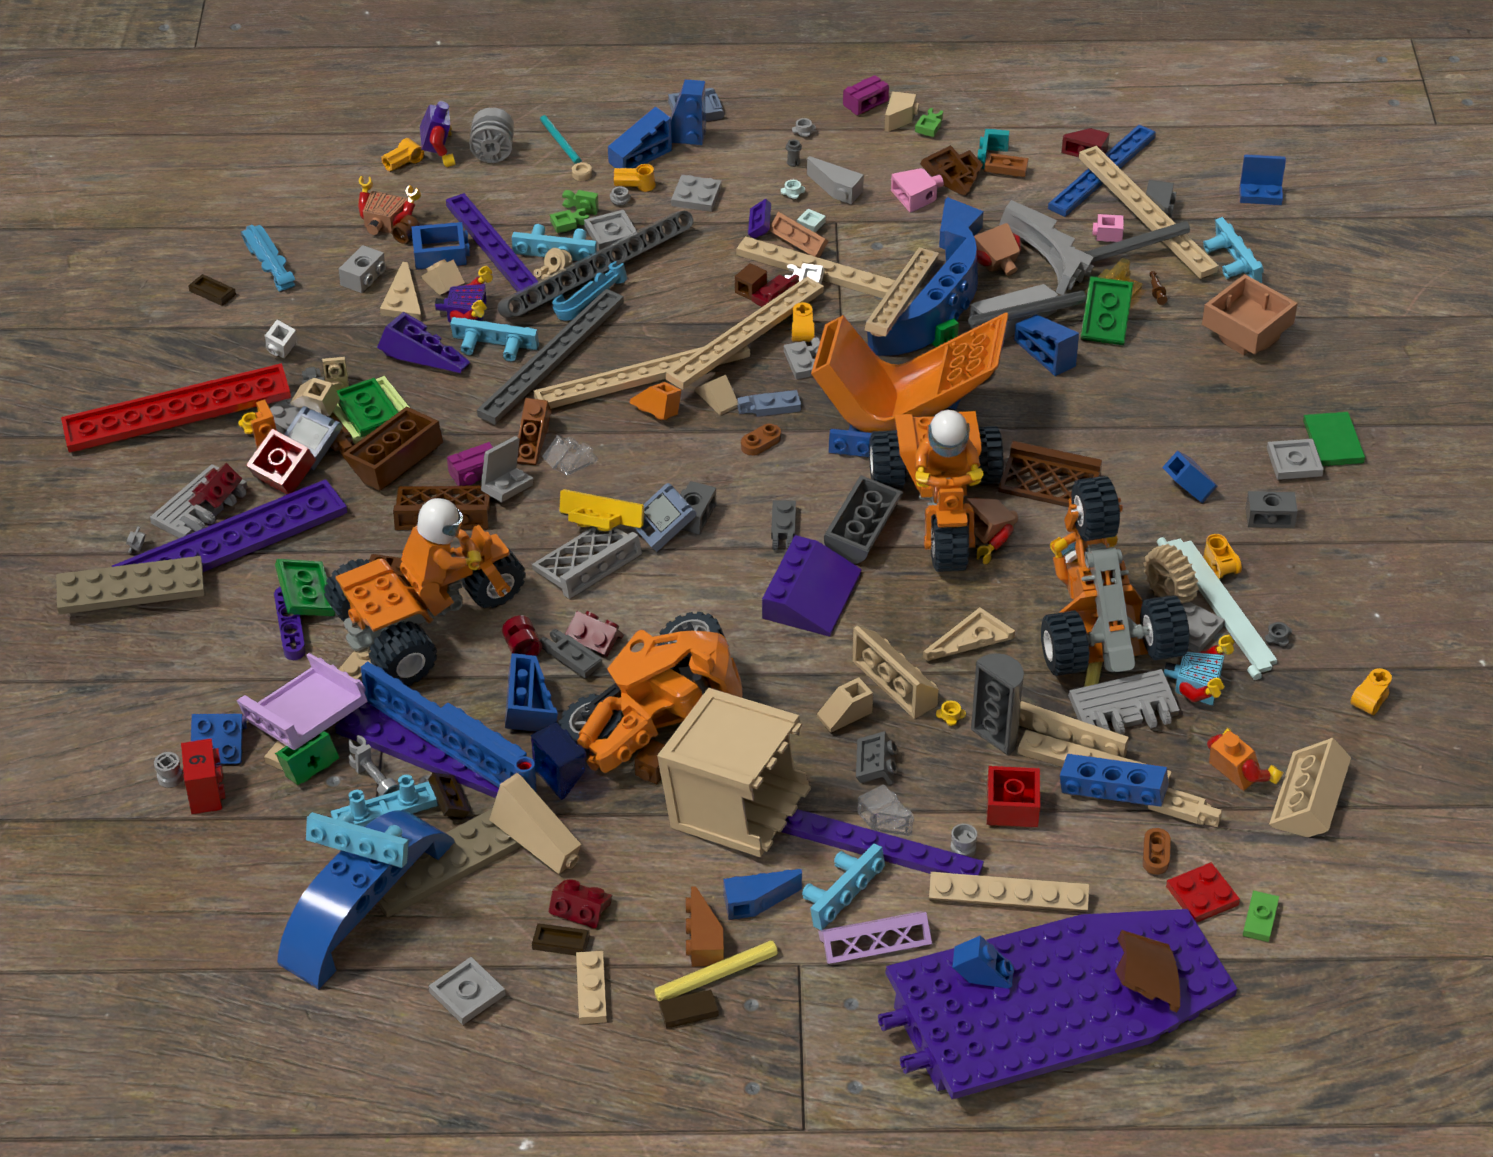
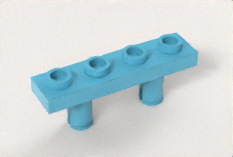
M1223 217L1216 219V237L1203 241L1206 253L1209 254L1215 250L1226 248L1235 259V262L1222 266L1226 279L1244 273L1262 283L1264 269L1261 262L1254 258L1250 248H1246L1241 236L1236 235L1230 223L1228 224Z
M536 224L531 234L513 232L512 250L515 254L545 257L551 248H559L568 251L574 261H579L597 252L596 241L585 240L587 235L583 229H576L573 238L544 235L545 227L541 224Z
M452 317L450 323L453 338L464 339L461 345V352L466 355L473 354L477 341L506 345L503 358L507 361H515L519 348L537 350L539 346L537 329Z
M402 775L398 778V791L365 800L361 790H353L349 793V806L330 812L331 818L337 819L342 812H350L354 816V824L365 827L372 820L391 811L403 810L413 814L437 806V799L429 781L414 786V780L411 775Z
M313 812L307 816V841L401 868L407 863L408 839L402 838V829L397 825H391L383 833L355 825L353 822L355 820L354 816L350 812H342L337 819Z
M873 844L859 859L840 851L836 855L834 863H836L835 866L837 868H841L846 872L827 891L811 883L804 887L802 892L803 898L815 903L810 908L813 927L823 930L845 906L851 903L852 899L861 890L866 888L870 880L883 870L885 861L881 846Z

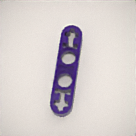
M279 587L274 592L284 656L289 660H298L306 652L300 615L283 616L287 612V608L283 600L281 587ZM294 628L297 630L292 634L285 633L288 629ZM296 642L297 649H292L291 643Z

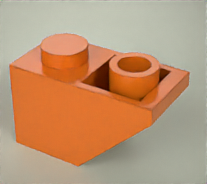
M663 382L651 386L630 399V404L638 407L641 411L655 415L657 419L666 420L669 417L678 415L682 390Z

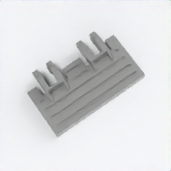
M211 464L150 516L151 524L178 538L191 534L192 530L199 531L206 527L203 522L212 524L216 521L215 516L224 509L223 503L233 506L237 502L235 496L241 498L246 495L245 490L248 489L247 482L242 479L218 508H214L207 500L193 506L189 502V499L194 495L192 490L201 481L205 483L207 479L204 476L212 468L219 469V467Z
M1162 669L1073 689L1068 694L1078 720L1094 726L1097 724V727L1109 731L1107 721H1111L1116 733L1121 735L1125 734L1126 727L1142 724V713L1148 726L1154 728L1157 726V719L1154 715L1155 710H1158L1164 725L1171 724V717L1177 716L1180 711Z

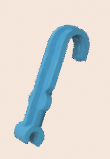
M251 224L246 227V230L241 231L243 241L250 253L255 254L258 260L262 262V270L264 272H271L274 276L277 290L280 292L295 286L293 273L291 271L287 272L284 268L286 265L285 257L279 255V251L261 225L253 226Z
M617 261L612 262L608 266L609 272L606 274L597 273L595 282L590 281L566 301L563 294L558 295L552 302L557 318L564 321L573 320L605 289L610 290L609 287L614 283L625 282L627 274L624 264L621 263L618 266Z

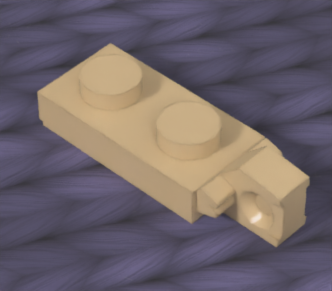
M1167 788L1162 807L1148 805L1150 810L1196 824L1218 827L1221 821L1222 810L1211 807L1210 804L1206 803V799L1171 788Z

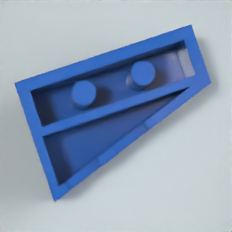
M685 79L671 114L672 143L703 145L706 132L705 81Z
M654 107L608 146L609 164L614 168H636L672 151L671 117L659 108Z
M1037 314L1015 325L1014 341L1054 376L1076 367L1079 341L1078 332Z
M511 654L505 728L554 733L558 713L551 702V694L545 686V678L536 656Z

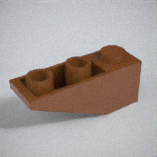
M525 398L518 434L519 449L517 463L537 464L551 416L548 400Z
M691 887V897H686V913H691V918H686V934H691V939L686 940V956H691L692 967L710 966L724 960L723 927L698 888Z

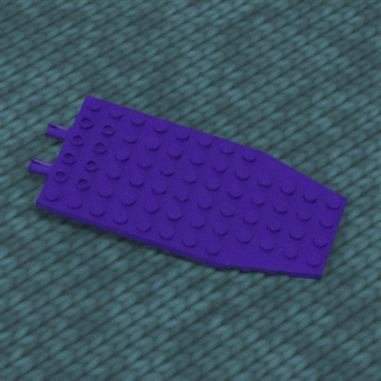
M1188 909L1081 914L986 939L987 942L992 944L999 953L1014 965L1012 987L1008 989L969 983L952 968L954 948L886 966L885 973L896 992L895 1011L878 1014V1022L882 1031L904 1026L917 1053L900 1057V1066L903 1072L907 1074L926 1068L937 1091L946 1089L953 1100L1151 1044L1167 1031L1171 1033L1178 1029L1181 1023L1197 1018L1202 1011L1206 1009L1211 1010L1234 997L1237 987ZM1121 930L1169 944L1176 961L1180 983V1008L1177 1013L1171 1011L1169 1004L1158 997L1150 1000L1139 992L1122 985L1115 972L1124 954L1117 940Z

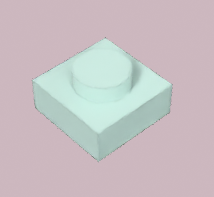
M807 209L797 219V222L816 232L826 223V216Z

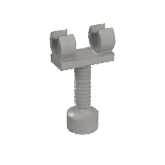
M357 735V741L361 744L359 747L354 746L351 740H349V750L355 754V760L351 754L349 755L350 766L355 768L358 774L366 770L379 785L377 792L380 796L398 791L399 785L393 778L386 779L371 761V746L369 744L366 745L365 738Z

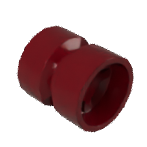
M518 615L508 619L503 624L502 634L511 654L537 656L541 652L542 643L529 617Z

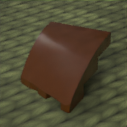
M951 145L922 159L920 163L932 177L941 175L945 187L964 196L968 194L983 165L971 150L959 155Z
M1121 930L1117 940L1124 954L1115 972L1122 985L1139 992L1150 1000L1158 997L1169 1004L1171 1011L1177 1013L1180 1008V983L1176 961L1169 944Z

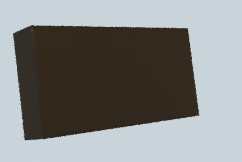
M203 274L188 285L190 292L221 306L236 295L235 288Z
M537 923L532 941V950L576 956V952H586L590 930Z
M711 989L659 1001V1008L666 1028L719 1016V1010Z

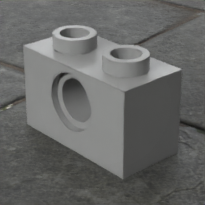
M362 245L339 268L340 285L363 293L386 270L384 253Z

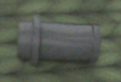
M796 139L789 140L786 144V150L788 151L787 164L791 167H795V161L797 166L800 164L802 145Z

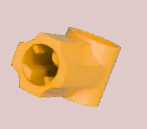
M405 138L399 143L398 148L381 156V160L385 169L391 172L408 162H420L424 157L425 151L410 138Z
M641 164L636 168H615L614 186L638 187L640 191H651L656 186L654 167L650 164Z

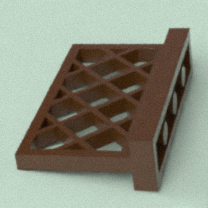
M1013 441L998 492L1069 507L1072 491L1069 492L1065 485L1073 481L1075 482L1082 477H1100L1102 460ZM1013 462L1025 465V467L1016 471L1012 464ZM1042 468L1048 472L1038 476L1034 469ZM1030 472L1033 479L1024 482L1020 476ZM1065 473L1069 474L1070 477L1061 481L1056 474ZM1052 477L1056 483L1046 487L1042 481ZM1014 478L1020 484L1016 487L1005 486L1006 482ZM1038 483L1042 489L1038 492H1033L1028 487ZM1058 488L1064 493L1060 497L1051 494L1052 491Z
M398 486L396 505L393 508L395 530H412L413 527L417 526L421 507L434 498L446 499L456 506L459 514L458 526L456 527L460 529H473L475 526L480 525L482 529H488L491 496L481 491V486ZM430 494H436V496H434V497H432V498L429 497L428 495H430ZM453 494H460L455 498L451 496ZM476 494H484L480 497L474 496ZM404 495H413V496L410 497V498H407V497H405ZM466 499L470 500V502L467 504H464L462 502ZM419 500L425 501V502H423V503H421V504L415 503V502H417V501H419Z

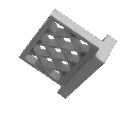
M592 527L533 563L532 568L535 572L562 588L563 595L570 599L641 555L639 535L634 532L626 534L616 527L611 528L608 531L609 534H598L601 531L597 530V527ZM608 541L607 544L595 545L596 542ZM584 542H591V545H581V546H579L580 544H582V543H584ZM590 552L589 555L577 556L578 553ZM566 553H573V556L561 557ZM571 563V566L559 567V564ZM555 564V567L544 568L546 565Z

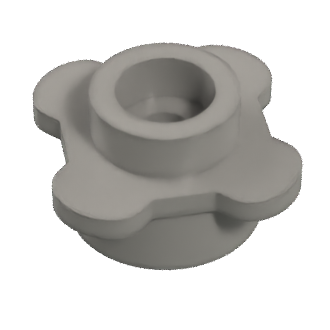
M807 118L798 119L796 127L792 128L793 133H798V135L803 137L810 136V133L816 130V126Z
M139 526L135 532L131 531L127 538L126 544L130 545L128 553H132L133 549L140 551L143 546L146 534L140 532L141 527Z

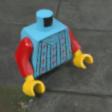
M1224 635L1219 639L1218 643L1220 646L1215 645L1205 651L1196 653L1187 652L1182 658L1181 665L1166 662L1164 675L1165 677L1177 679L1175 689L1177 694L1185 696L1191 702L1200 701L1213 705L1214 699L1221 695L1220 690L1224 689L1220 679L1224 660L1223 652L1227 655L1234 652V640L1230 635Z

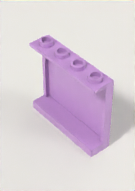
M310 653L307 654V658L311 668L258 703L246 695L237 700L248 722L293 750H296L368 702L364 694L366 689L359 679L350 677L347 672L338 670L333 664L329 665L322 658H317Z

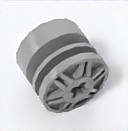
M485 108L474 115L469 144L470 150L476 158L487 163H497L505 160L510 155L514 135V121L511 116L498 108Z

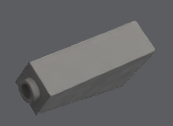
M1042 284L971 304L970 316L1056 297L1058 294ZM1057 310L1039 313L1037 315L1046 318L1049 315L1057 312ZM1034 315L1009 320L1004 340L1015 335V325Z

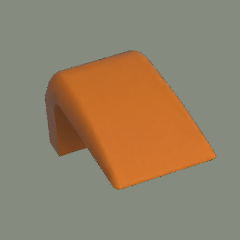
M1003 313L899 365L881 360L845 316L842 315L825 324L811 375L842 417L859 431L866 433L896 431L895 415L912 414V417H931L970 393L994 373L999 367L1009 315L1008 313Z

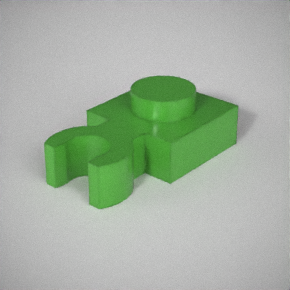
M933 108L928 109V116H921L915 125V132L934 137L941 127L943 111L940 110L938 114H934Z
M564 190L562 197L567 199L564 200L562 206L566 208L576 206V210L585 209L586 213L594 215L599 211L598 193L578 190L575 194L570 190Z
M578 209L575 213L566 210L550 214V222L557 233L577 229V224L585 225L584 220L589 219L585 209Z

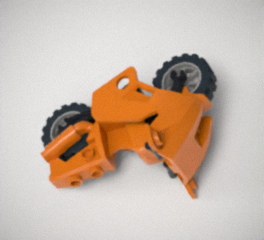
M689 612L685 616L679 615L675 617L673 622L669 621L665 629H661L660 636L652 637L644 630L637 631L607 668L615 683L603 693H600V695L595 693L590 694L586 698H579L578 702L571 703L568 706L569 709L562 713L563 718L559 720V730L567 747L571 748V751L574 753L580 752V755L590 753L587 764L592 770L596 771L600 767L602 772L607 773L622 762L628 761L637 749L643 748L649 743L651 737L658 735L657 728L683 722L708 688L742 698V684L738 669L733 658H731L729 646L719 622L711 614L707 613L705 615L703 612L693 614V612ZM637 643H644V647L640 651H631Z

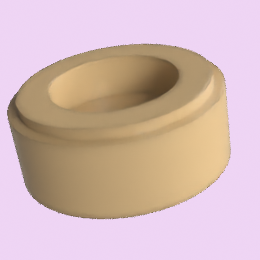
M583 162L575 164L572 167V177L578 181L590 179L592 177L591 165Z

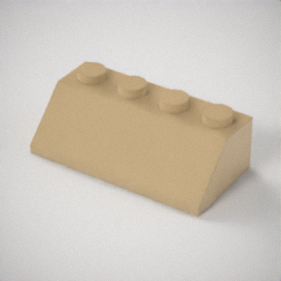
M860 626L854 627L852 662L910 716L916 719L938 705L939 689L934 682L929 681L917 667L909 663L902 653L897 652L890 645L889 641L883 639L877 632Z
M1334 738L1292 753L1269 823L1272 828L1304 837H1311L1329 831L1351 760L1348 753Z

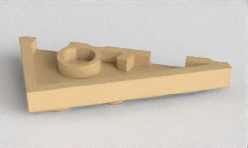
M402 262L380 307V313L383 316L398 317L402 312H405L421 321V311L408 262Z
M979 607L924 650L923 658L929 661L1011 640L1015 637V630Z

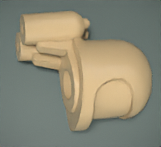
M551 248L545 255V266L535 269L534 276L544 279L573 263L571 254L566 250Z

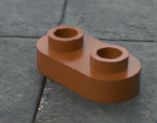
M769 423L746 434L741 439L742 452L751 456L758 455L778 444L781 440V429L777 425Z
M1151 828L1144 836L1143 867L1147 872L1155 875L1165 873L1169 867L1171 838L1164 829Z

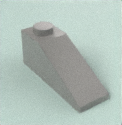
M811 156L807 158V175L832 198L852 205L863 192V174Z

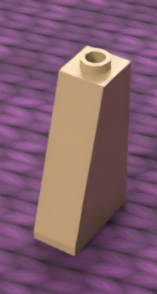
M516 773L500 784L489 820L558 874L567 868H573L579 860L580 842L521 775Z

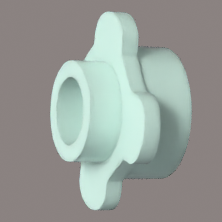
M798 180L786 181L785 188L781 189V194L787 195L792 199H797L801 193L805 192V187L801 186Z

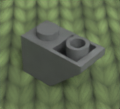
M1149 180L1146 195L1168 217H1172L1177 192L1173 191L1174 183Z

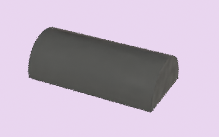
M860 475L824 535L825 546L853 564L864 561L900 501L903 492Z
M989 654L976 661L971 730L1009 756L1017 746L1024 671L1021 664L1011 656Z

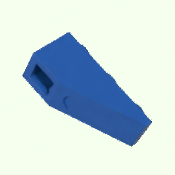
M802 869L723 879V893L728 920L755 917L802 890Z

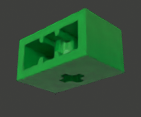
M325 731L296 750L285 746L275 753L285 776L297 785L308 781L311 776L322 769L328 768L334 761L339 759L333 742Z

